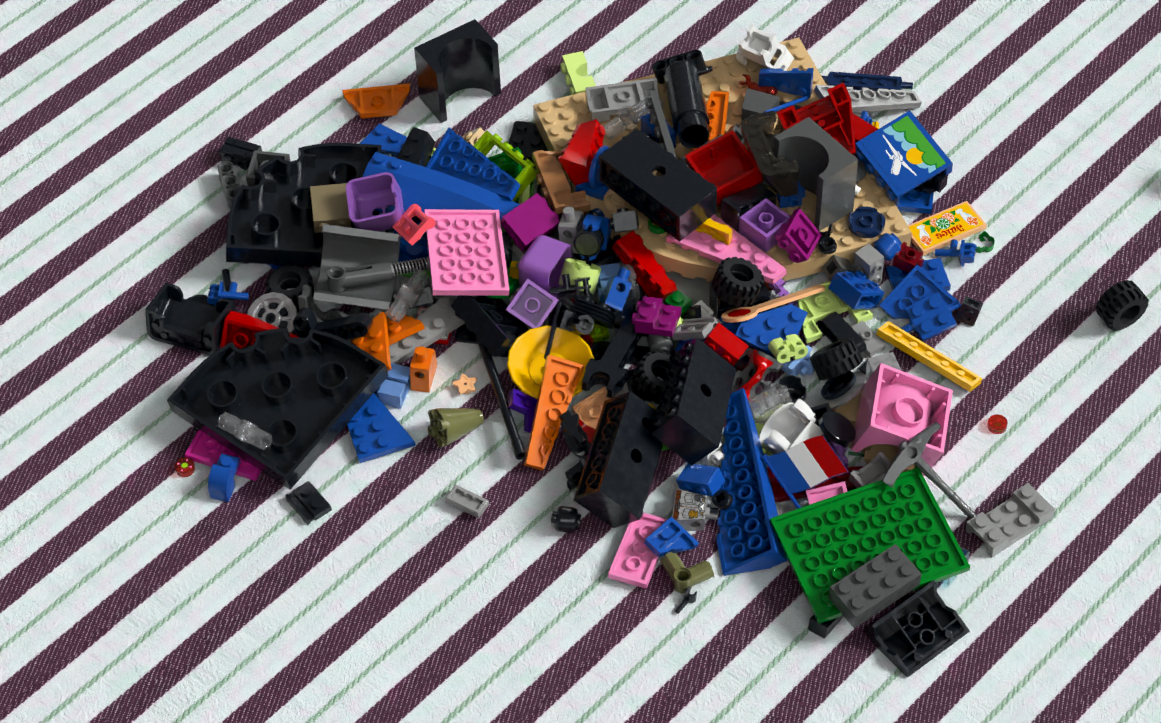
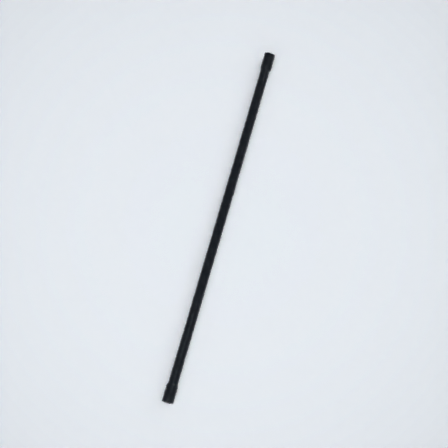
M477 340L511 440L514 455L518 460L524 459L527 453L523 441L520 439L511 410L508 408V401L492 355L488 353L487 347Z

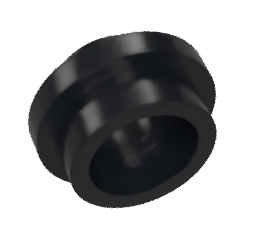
M823 237L818 243V249L823 254H832L837 249V243L832 237Z

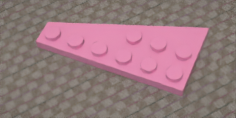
M715 214L711 217L713 221L725 224L732 229V239L729 245L713 239L711 235L704 232L699 233L696 230L680 242L671 235L666 237L667 243L679 244L682 249L687 251L688 249L694 250L700 256L721 263L722 260L728 257H741L744 260H749L762 271V275H764L763 281L771 284L776 283L787 273L786 268Z

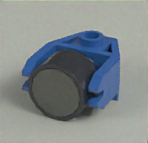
M592 214L586 215L582 227L577 232L573 241L574 248L579 253L581 259L589 257L591 261L596 259L600 250L606 251L612 232L610 218Z

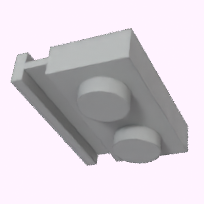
M715 317L684 319V323L679 324L675 329L672 338L673 340L682 341L695 339L696 337L700 340L705 339L714 328L713 325L718 324Z

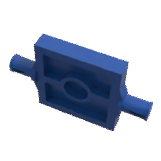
M937 292L906 307L905 313L909 318V324L900 328L907 333L914 330L922 342H925L957 325L952 316V311L961 307L959 300L947 304L942 299L940 293Z

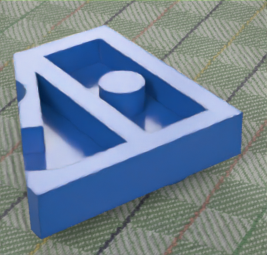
M670 517L645 539L644 544L657 557H660L669 552L678 553L695 549L699 542L673 517Z

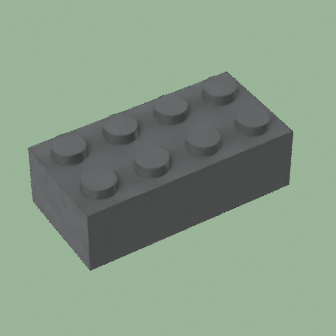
M895 544L830 586L829 599L852 627L856 628L918 587L922 574Z

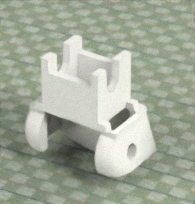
M753 24L749 26L746 38L744 40L741 39L739 42V49L736 55L737 61L742 65L746 66L748 63L746 58L768 67V69L781 68L784 71H787L794 59L786 46L778 43L775 34L769 35L756 29ZM773 56L778 58L774 66L769 63Z
M798 399L795 403L789 402L784 404L764 424L759 434L761 447L777 454L807 439L822 436L823 432L820 427L814 423L816 421L814 418L815 413L801 399Z

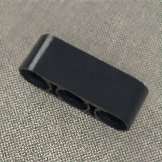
M833 312L818 320L819 329L832 343L845 338H854L860 354L866 351L867 347L864 340L837 312Z

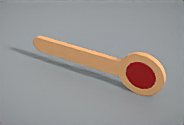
M816 285L752 307L728 310L721 315L722 321L734 323L752 319L759 312L825 291V285Z

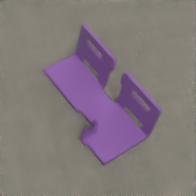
M780 279L774 284L769 283V286L772 287L776 295L778 294L782 297L790 294L783 287L787 281L784 282ZM792 301V302L786 303L785 305H789V304L795 305V304H797V302H796V301Z

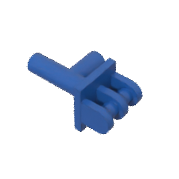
M953 239L949 249H935V256L960 257L961 266H964L965 263L974 262L977 246L974 243H965V240H962L960 249H957L958 241Z
M220 281V285H210L207 302L216 305L218 300L222 298L249 300V293L236 292L238 285L236 282L230 283L229 292L224 291L223 282Z

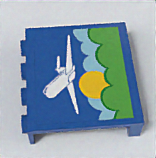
M910 110L855 143L856 158L865 164L866 171L869 174H873L877 185L880 188H884L889 200L894 201L896 205L900 204L901 196L940 172H943L946 176L952 172L953 163Z

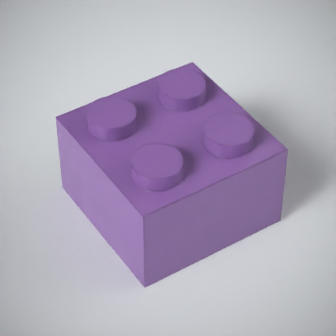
M765 198L739 217V233L766 253L778 244L775 235L781 225L787 223L791 216Z
M527 278L506 308V311L533 329L543 326L559 300Z

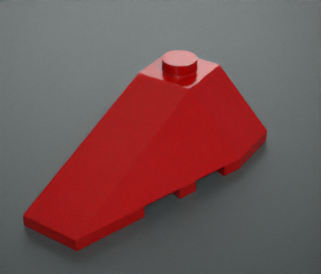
M230 311L224 321L220 348L233 342L235 347L242 349L255 343L254 333L279 329V327L250 315ZM289 332L290 337H298L297 335Z

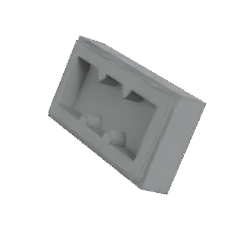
M863 320L851 326L864 340L867 347L864 352L869 357L885 349L886 344Z
M455 485L445 497V503L478 519L489 506V500L458 485Z

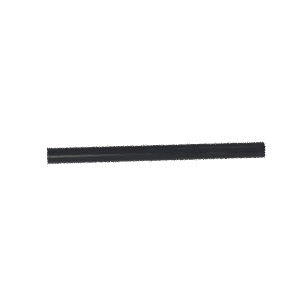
M561 301L557 302L544 359L550 355L562 306Z

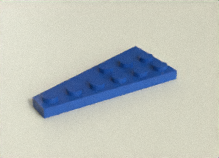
M448 127L426 165V168L472 183L511 201L521 186L518 181L501 170L494 162H491L484 154L467 143L450 127Z
M375 393L372 394L347 424L359 463L416 446L415 441Z

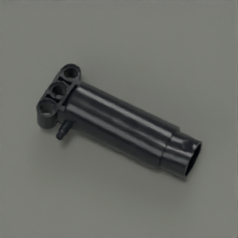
M692 50L656 61L652 65V69L657 83L665 84L673 127L678 134L680 143L686 148L692 149L704 145L710 137L708 128L710 123L700 76L712 72V66L706 67L700 50Z

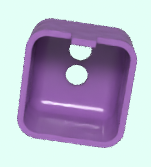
M384 172L353 179L347 183L346 195L349 217L355 228L379 232L394 229L392 226L404 214L401 189L393 174ZM388 206L395 207L393 212L385 213ZM375 209L383 210V214L373 216Z
M545 235L536 237L518 264L519 287H522L527 278L549 294L550 288L562 286L559 284V279L565 259L571 258V245Z

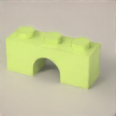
M583 51L562 55L563 63H560L562 74L565 73L566 85L570 86V95L586 92V87L596 86L592 75L588 76L587 61Z

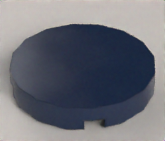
M859 207L849 214L848 227L858 237L874 238L884 231L886 220L884 215L877 212V209L873 207Z

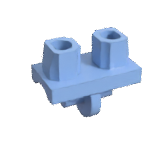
M806 346L808 353L805 357L782 363L781 369L787 373V376H797L798 374L802 376L804 374L811 375L814 372L813 365L809 359L812 347Z

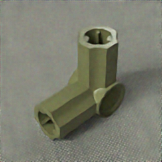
M669 552L660 561L674 583L675 591L684 594L687 587L692 588V586L714 577L712 566L706 560L686 568L677 553Z

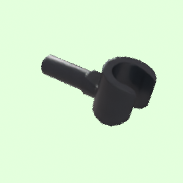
M691 587L685 589L684 599L675 610L677 614L688 603L696 601L697 591L694 594H690Z

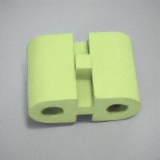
M796 334L786 336L784 341L781 337L773 339L768 344V349L780 363L789 362L790 357H793L795 360L803 358L808 353V348Z

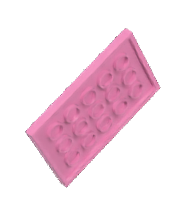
M425 209L424 213L435 220V226L426 230L432 295L509 296V283L499 210Z

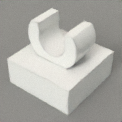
M720 443L716 450L704 457L702 463L706 466L714 463L719 467L722 463L721 458L724 457L722 444Z

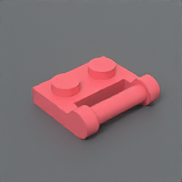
M412 204L392 227L413 246L420 240L427 229L435 226V220L422 212L419 205ZM414 216H417L422 221L419 225L412 220Z

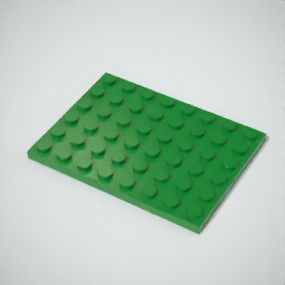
M918 468L901 473L892 488L880 480L770 518L776 537L818 624L843 616L829 599L830 586L895 544L922 574L920 585L912 591L924 587L933 580L939 582L970 571V565Z

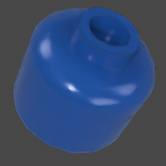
M884 233L874 242L873 246L884 256V260L890 261L901 250L900 245L902 243L895 234Z

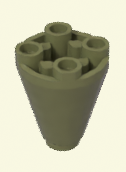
M436 408L429 410L430 426H428V434L430 437H434L439 447L448 446L483 424V414L479 409Z

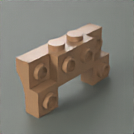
M563 149L533 152L532 159L538 172L536 174L537 184H541L542 196L547 199L553 211L561 214L565 207H573L574 211H582L583 213L590 211L591 204L590 201L587 202L585 190L571 193L570 185L564 173L565 169L558 160L559 156L563 155Z

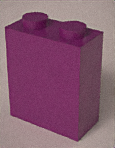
M537 193L504 215L500 222L501 226L523 252L530 247L536 237L540 235L547 236L557 229L560 221L557 213L551 211L548 207L546 199L540 197Z

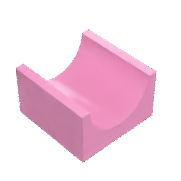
M880 363L861 390L855 425L856 436L852 442L851 450L859 453L863 448L875 444L898 446L900 442L904 440L907 442L917 433L937 422L941 428L931 436L921 455L932 468L944 453L953 390Z

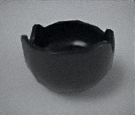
M788 375L780 379L777 393L784 403H795L798 399L803 401L806 399L807 387L802 385L801 378Z

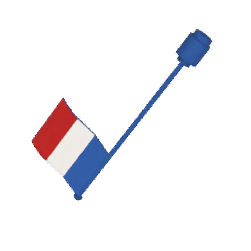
M823 435L807 439L784 452L771 456L762 455L761 460L765 461L797 509L801 507L792 494L811 489L832 477L849 473Z

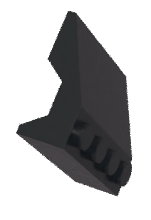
M458 295L451 305L455 315L466 323V327L474 332L477 340L484 344L488 349V353L494 357H508V351L515 340L529 330L523 322L506 311L508 305L502 298L478 296L474 299L472 296Z
M934 580L918 589L864 629L873 644L906 677L915 673L970 632L958 613L946 606L937 593V584Z

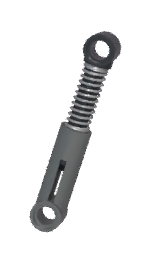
M427 256L425 258H416V260H406V262L403 260V262H396V264L385 261L350 268L333 266L327 271L328 289L339 293L343 292L346 287L392 280L396 274L397 276H399L398 274L402 276V273L403 275L405 273L408 275V272L415 274V271L418 273L419 270L420 272L422 270L423 272L425 270L429 271V258Z

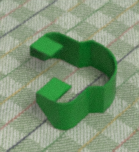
M986 231L979 235V239L983 242L985 241L984 237H986L993 245L990 247H977L975 250L977 253H988L994 248L995 240Z

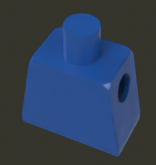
M620 267L617 276L609 278L599 302L609 305L610 308L614 309V312H621L632 286V283L627 281L631 271ZM617 284H618L619 287H620V290H619V291H618L617 288H616Z

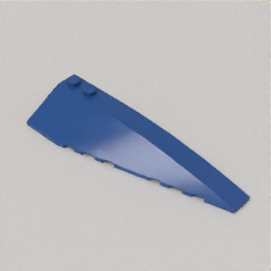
M378 152L374 153L363 174V177L384 172L393 174L401 189L404 213L412 204L419 205L422 212L425 209L499 210L501 221L504 215L520 205L456 177ZM388 206L385 213L393 212L395 207ZM382 209L374 210L376 212L383 213Z
M744 388L732 392L730 395L725 417L726 427H724L723 432L725 444L722 447L724 460L721 463V472L725 482L721 485L720 490L727 491L733 497L732 505L726 510H720L717 524L719 526V534H717L716 541L724 576L770 569L787 561V557L770 522V518L778 516L767 466L765 461L761 460L764 454Z

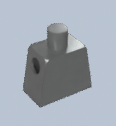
M747 88L742 106L741 120L748 124V129H752V124L756 121L758 115H764V111L779 106L780 97ZM776 111V112H774V113H771V114H768V115H771V116L774 117L778 111Z

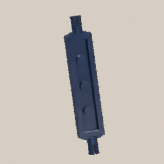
M830 72L828 76H822L828 86H836L844 82L846 87H853L854 90H861L862 88H869L872 91H877L878 89H913V82H902V78L897 76Z

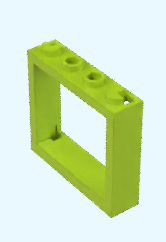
M486 130L473 147L486 156L495 145L524 168L515 178L521 185L512 200L515 202L534 180L536 174H538L534 169L535 164L528 158L526 161L523 160L524 156L518 150L513 152V147L506 141L502 143L503 139L496 133L492 135Z

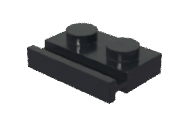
M310 481L294 489L293 493L285 495L286 501L307 525L311 521H316L332 511L331 505Z

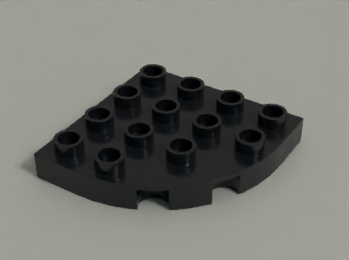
M356 143L315 144L298 148V159L295 161H285L278 155L255 170V183L251 187L242 184L233 199L228 219L226 262L277 264L281 266L297 264V266L321 268L323 233H315L310 186L348 183L350 180L363 177L367 164L374 153H381L382 145ZM373 212V216H377L379 214V212Z
M287 328L270 329L254 333L255 343L242 349L235 347L233 342L225 345L201 362L167 399L171 411L291 490L389 376L386 364L361 348L333 334L310 329L306 338L290 337Z

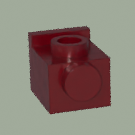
M903 242L901 250L895 254L893 266L910 273L916 265L922 267L924 259H922L923 253L907 246V243Z

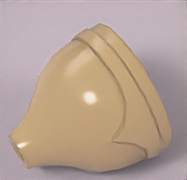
M611 189L604 195V206L611 212L617 213L616 209L630 208L631 206Z

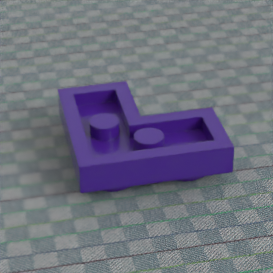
M513 388L509 392L508 408L524 414V431L530 433L537 399Z

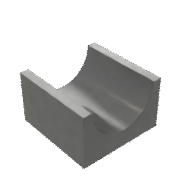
M808 117L774 136L771 189L776 193L777 182L799 180L801 187L817 196L814 226L818 231H821L853 212L858 159Z
M323 224L322 261L313 300L392 310L397 274L395 277L393 276L392 280L346 287L343 292L335 293L328 289L327 271L333 266L350 268L385 261L396 264V262H399L402 236L394 233Z

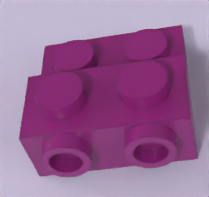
M798 208L793 211L788 222L781 225L775 238L778 240V246L788 252L789 259L792 262L801 263L809 259L822 234L804 212Z
M644 296L643 300L637 303L638 313H633L632 316L635 332L673 337L682 313L681 307L663 305L662 298Z

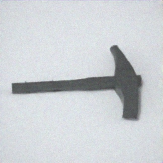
M937 422L926 427L907 442L905 440L900 442L898 445L900 450L891 461L882 482L892 488L901 472L914 464L929 480L938 486L969 519L977 516L971 507L921 457L931 436L941 428Z

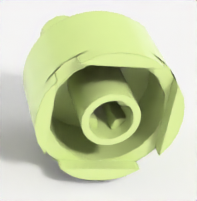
M567 258L563 264L559 284L563 286V274H569L571 285H575L577 277H590L588 282L591 288L589 290L594 295L601 268L595 264H591L590 267L583 260Z

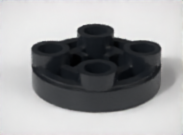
M827 411L818 420L820 429L823 432L822 435L828 443L834 442L846 448L855 439L856 431L854 426L840 413Z

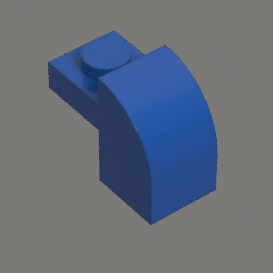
M221 453L217 464L212 465L208 479L210 498L229 502L235 489L234 476L241 463L239 457Z

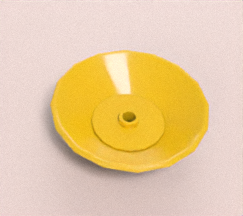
M547 325L528 330L515 340L508 351L507 368L511 380L523 393L535 399H538L546 361L544 355L552 327ZM556 327L550 355L585 365L578 385L572 395L574 397L583 391L582 380L586 371V365L594 357L590 346L579 335Z

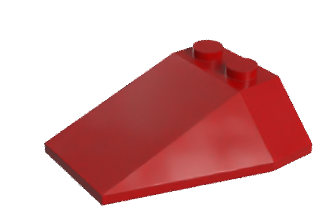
M844 82L828 89V96L797 110L792 105L777 112L784 130L810 117L851 154L856 153L852 101Z

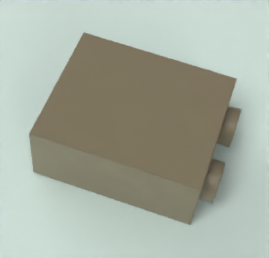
M347 183L310 186L315 233H323V224L352 228L346 195Z

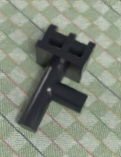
M563 274V286L550 288V294L558 295L577 292V297L579 298L582 295L590 297L592 296L589 290L591 285L588 282L590 277H577L575 285H571L569 274Z

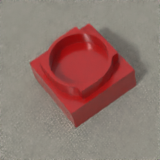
M733 130L685 155L686 164L689 168L698 172L705 180L716 186L717 205L721 203L723 198L763 181L761 168Z

